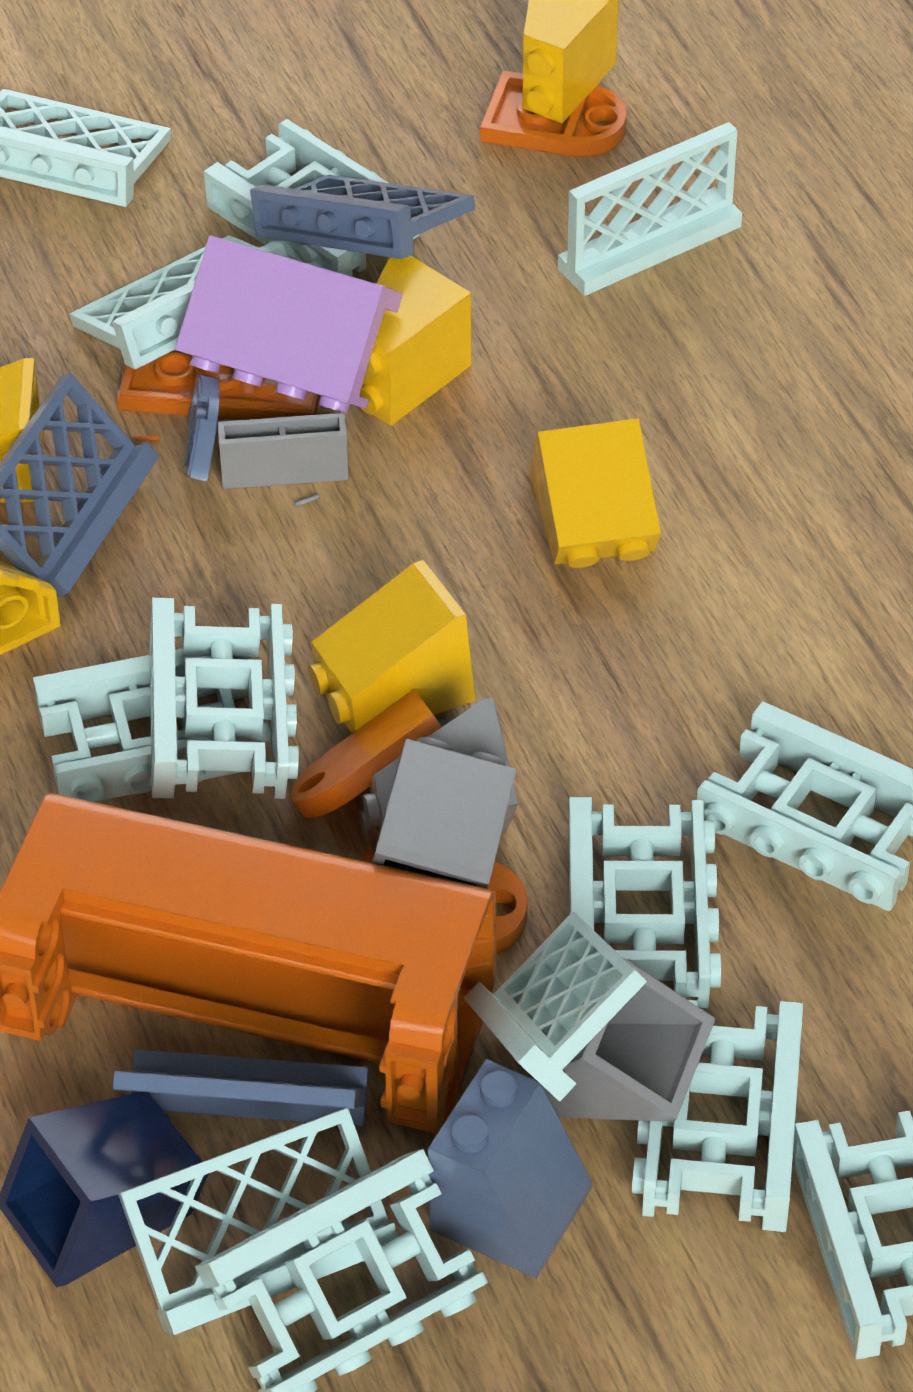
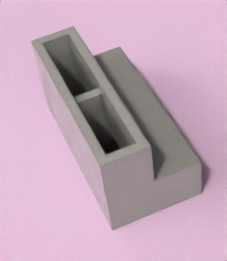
M344 413L218 422L223 489L349 480L347 432Z

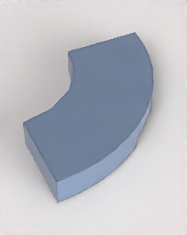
M202 374L196 377L188 415L189 431L182 472L189 478L207 481L218 420L219 381L215 377Z

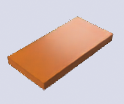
M173 350L137 369L125 365L117 395L118 410L188 416L196 377L202 374L218 379V418L232 420L316 415L321 396L306 391L304 400L275 392L277 381L263 378L261 387L233 379L235 369L225 365L220 366L218 374L191 366L192 355Z

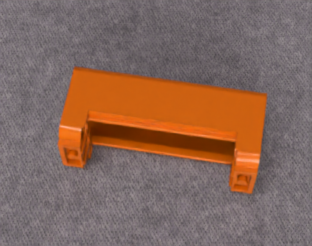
M48 793L43 799L0 891V1032L42 1041L44 1035L52 1036L58 1027L64 1028L77 996L82 995L380 1064L379 1071L385 1073L386 1087L381 1098V1107L387 1108V1122L437 1134L453 1111L483 1024L482 1019L466 1002L464 997L479 981L491 993H493L496 974V892L494 890L54 793Z

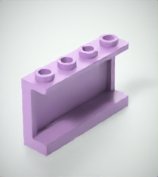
M209 235L175 350L192 355L191 366L218 374L220 366L225 365L235 369L233 379L261 387L263 378L277 381L275 392L304 400L306 391L319 394L321 398L318 405L347 414L350 404L364 409L367 408L369 399L360 397V390L385 310L398 312L403 294L382 285Z

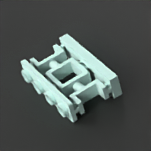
M285 119L278 124L279 137L270 134L265 138L266 159L250 170L244 169L232 160L225 164V166L216 162L204 170L207 208L262 244L266 245L272 241L284 244L287 257L351 277H353V269L361 272L366 268L365 253L255 236L250 189L262 184L294 189L326 175L388 183L375 172L367 170L348 158L343 152L332 148L313 136L308 130L302 129L290 120ZM296 168L300 170L293 176L289 175L290 173L295 171Z
M152 597L149 631L152 798H174L175 784H186V792H197L199 771L252 772V793L264 794V786L273 787L274 799H285L287 780L297 779L299 750L298 746H288V737H295L297 710L296 704L286 703V696H293L295 669L294 664H286L284 661V656H291L293 629L292 624H283L282 604H271L269 616H260L259 608H249L246 628L195 626V606H184L183 613H174V598ZM175 637H182L183 656H211V658H185L184 677L176 676ZM260 639H266L268 679H262V660L233 659V657L258 658ZM197 688L249 690V709L197 707ZM176 717L184 718V737L213 738V741L187 740L185 760H177ZM270 720L272 762H266L265 742H236V738L261 739L263 721Z
M183 648L175 650V675L184 677L185 658H211V656H183ZM150 655L33 677L37 710L44 737L71 732L76 750L51 756L58 795L96 802L151 791V736L132 740L127 723L130 720L150 717ZM233 657V659L249 660L248 657ZM197 688V698L216 694L218 702L197 707L236 708L234 700L249 697V690ZM108 715L112 716L113 723L84 728L82 723L83 720ZM178 717L182 730L177 731V760H185L187 740L213 741V738L184 737V718ZM267 720L263 721L261 739L236 738V742H265L266 762H272V731ZM119 744L121 752L91 758L89 749ZM199 771L198 782L240 772Z
M762 701L752 714L750 731L746 729L740 739L739 758L752 763L739 782L713 772L708 781L704 780L698 788L697 800H703L704 820H714L716 834L726 835L754 848L763 856L773 857L803 871L812 879L822 880L848 892L861 902L873 904L886 911H891L897 901L898 890L902 891L908 882L910 862L896 856L895 853L908 835L913 837V769ZM778 764L797 772L791 782L772 773ZM758 791L777 800L771 810L752 802ZM810 791L849 808L836 828L797 810ZM874 808L895 817L889 827L869 818ZM855 836L876 845L871 851L870 856L849 846Z
M569 797V915L574 911L593 930L594 923H604L605 942L608 944H633V950H615L621 957L658 981H674V991L685 999L686 997H696L699 1008H709L710 988H720L721 955L720 953H710L709 942H718L719 910L718 908H708L707 898L716 897L717 866L716 864H706V854H714L715 823L714 820H704L703 800H692L691 812H681L680 805H669L668 826H614V804H603L602 811H592V797ZM592 836H602V856H631V861H604L603 881H593ZM681 836H690L692 881H683V861H653V856H680ZM616 891H670L671 914H616ZM685 924H693L695 972H687L686 951H656V944H684Z
M689 1000L690 1002L698 1006L697 1000ZM780 1001L779 1015L767 1014L768 1007L756 1006L754 1029L713 1026L702 1055L711 1056L710 1064L698 1063L677 1119L671 1122H638L637 1144L648 1145L647 1158L635 1157L632 1193L643 1194L642 1216L654 1217L655 1206L667 1207L666 1214L678 1215L681 1190L739 1195V1221L751 1222V1215L763 1216L762 1230L786 1232L791 1188L803 1003ZM765 1039L776 1040L772 1091L761 1090L763 1068L733 1066L734 1058L763 1060ZM690 1092L748 1097L746 1126L687 1120ZM663 1126L674 1127L673 1149L702 1152L701 1161L671 1159L669 1181L658 1180ZM758 1135L769 1136L765 1190L754 1189L755 1166L725 1164L726 1154L756 1157Z
M910 1110L898 1112L895 1130L896 1139L848 1147L841 1123L829 1124L827 1132H822L818 1120L795 1124L792 1162L855 1360L879 1356L881 1342L891 1341L892 1347L904 1345L907 1331L905 1317L913 1315V1241L882 1247L871 1216L873 1214L913 1207V1177L898 1180L895 1172L897 1168L913 1166V1117ZM871 1173L874 1184L850 1188L848 1206H846L838 1179ZM904 1273L908 1286L883 1290L880 1309L870 1279Z
M423 1149L400 1156L195 1266L205 1288H212L216 1296L214 1300L220 1311L228 1310L247 1299L249 1300L274 1350V1353L248 1367L252 1377L256 1378L260 1385V1388L257 1389L258 1392H315L318 1386L314 1379L334 1368L338 1376L347 1374L372 1359L368 1349L386 1339L389 1340L392 1347L399 1345L425 1330L421 1323L422 1319L441 1310L444 1317H448L477 1301L473 1291L486 1285L488 1280L483 1271H476L472 1263L475 1259L470 1249L458 1251L441 1260L416 1210L417 1207L442 1194L437 1183L433 1184L428 1175L434 1170ZM408 1185L411 1194L390 1205L404 1233L403 1235L381 1246L368 1220L357 1222L346 1229L343 1228L340 1221ZM355 1241L381 1294L335 1318L310 1265ZM303 1242L306 1250L284 1262L298 1292L274 1304L261 1278L251 1279L236 1287L233 1281L234 1278ZM416 1256L428 1282L439 1281L452 1273L454 1281L388 1317L385 1310L407 1298L392 1268ZM310 1314L323 1340L333 1339L346 1331L348 1332L349 1339L282 1376L278 1371L280 1367L300 1357L286 1326Z

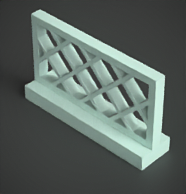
M7 89L0 91V177L127 207L134 199V183L171 141V128ZM7 107H11L20 111L5 113L4 110ZM56 118L62 119L61 121L47 123L46 121ZM29 123H34V124H35L34 126H29V127H24V128H18V129L15 127V126H18V125H24V124H29ZM98 128H99V129H104V131H98V132H93V133H90V132L88 131V130L98 129ZM71 133L77 134V136L66 137L61 139L57 137L60 135H66ZM140 138L147 140V141H141V142H136V143H132V142H131V140L140 139ZM113 143H119V145H120V146H115V147H110V148H104V149H101V147H100V146H103V145H108V144H113Z
M728 122L569 190L568 251L558 255V270L583 296H586L740 228L742 212L733 204L737 129ZM720 145V149L708 165L703 163V159L710 150ZM684 161L668 182L662 179L672 165ZM696 169L702 171L688 191L681 189ZM644 178L629 199L623 197V194L632 182ZM714 179H718L717 188L712 187L707 190ZM656 186L663 188L648 209L642 206ZM603 196L590 215H585V203ZM675 196L682 198L678 203L667 207ZM616 203L622 205L623 207L608 226L602 223ZM636 213L642 215L639 220L628 224ZM596 230L602 233L600 237L587 242Z
M230 235L222 238L288 258L284 244L272 241L259 248ZM206 247L70 313L73 327L120 349L125 365L133 369H137L175 350Z
M573 911L494 994L479 981L464 999L514 1059L560 1102L576 1085L564 1068L647 981Z
M343 1108L118 1193L159 1308L156 1312L164 1333L176 1335L251 1305L247 1299L228 1310L220 1311L214 1300L216 1296L212 1288H205L198 1272L191 1285L169 1293L161 1272L171 1247L204 1262L215 1256L228 1225L252 1236L260 1232V1230L232 1218L246 1185L276 1199L263 1228L264 1230L277 1223L285 1203L299 1210L309 1206L289 1196L303 1164L332 1177L324 1197L337 1191L341 1182L348 1185L356 1181V1179L345 1174L350 1162L357 1179L371 1172L348 1108ZM338 1125L346 1149L335 1170L307 1157V1154L317 1132ZM304 1138L298 1152L284 1146ZM272 1149L294 1159L281 1191L250 1178L260 1154ZM248 1159L242 1173L227 1167ZM214 1171H218L238 1181L224 1213L193 1200L203 1176ZM191 1180L185 1195L170 1189ZM160 1192L181 1202L167 1235L145 1226L137 1200ZM381 1200L367 1207L370 1216L349 1224L340 1221L343 1228L346 1229L357 1222L368 1220L381 1246L399 1237L395 1224L389 1223ZM189 1207L220 1221L206 1253L175 1240ZM149 1236L163 1242L157 1257ZM354 1241L311 1264L310 1268L317 1280L363 1262L364 1259ZM303 1242L234 1278L233 1281L236 1287L251 1279L261 1278L270 1297L296 1288L284 1262L306 1250Z

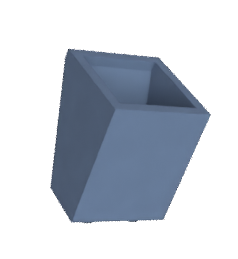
M486 1059L428 1148V1160L434 1170L429 1174V1177L433 1184L437 1183L442 1193L429 1201L430 1231L537 1279L592 1189V1181L542 1085L534 1079Z

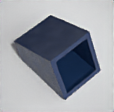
M149 1092L132 1093L29 1117L0 1191V1209L57 1288L73 1282L136 1246L118 1193L198 1164L202 1160L192 1150L173 1125L168 1115L163 1112ZM208 1174L203 1176L193 1200H198ZM191 1180L170 1189L185 1195ZM160 1192L137 1200L145 1226L158 1232L171 1226L181 1202ZM189 1207L185 1218L192 1214L194 1208Z

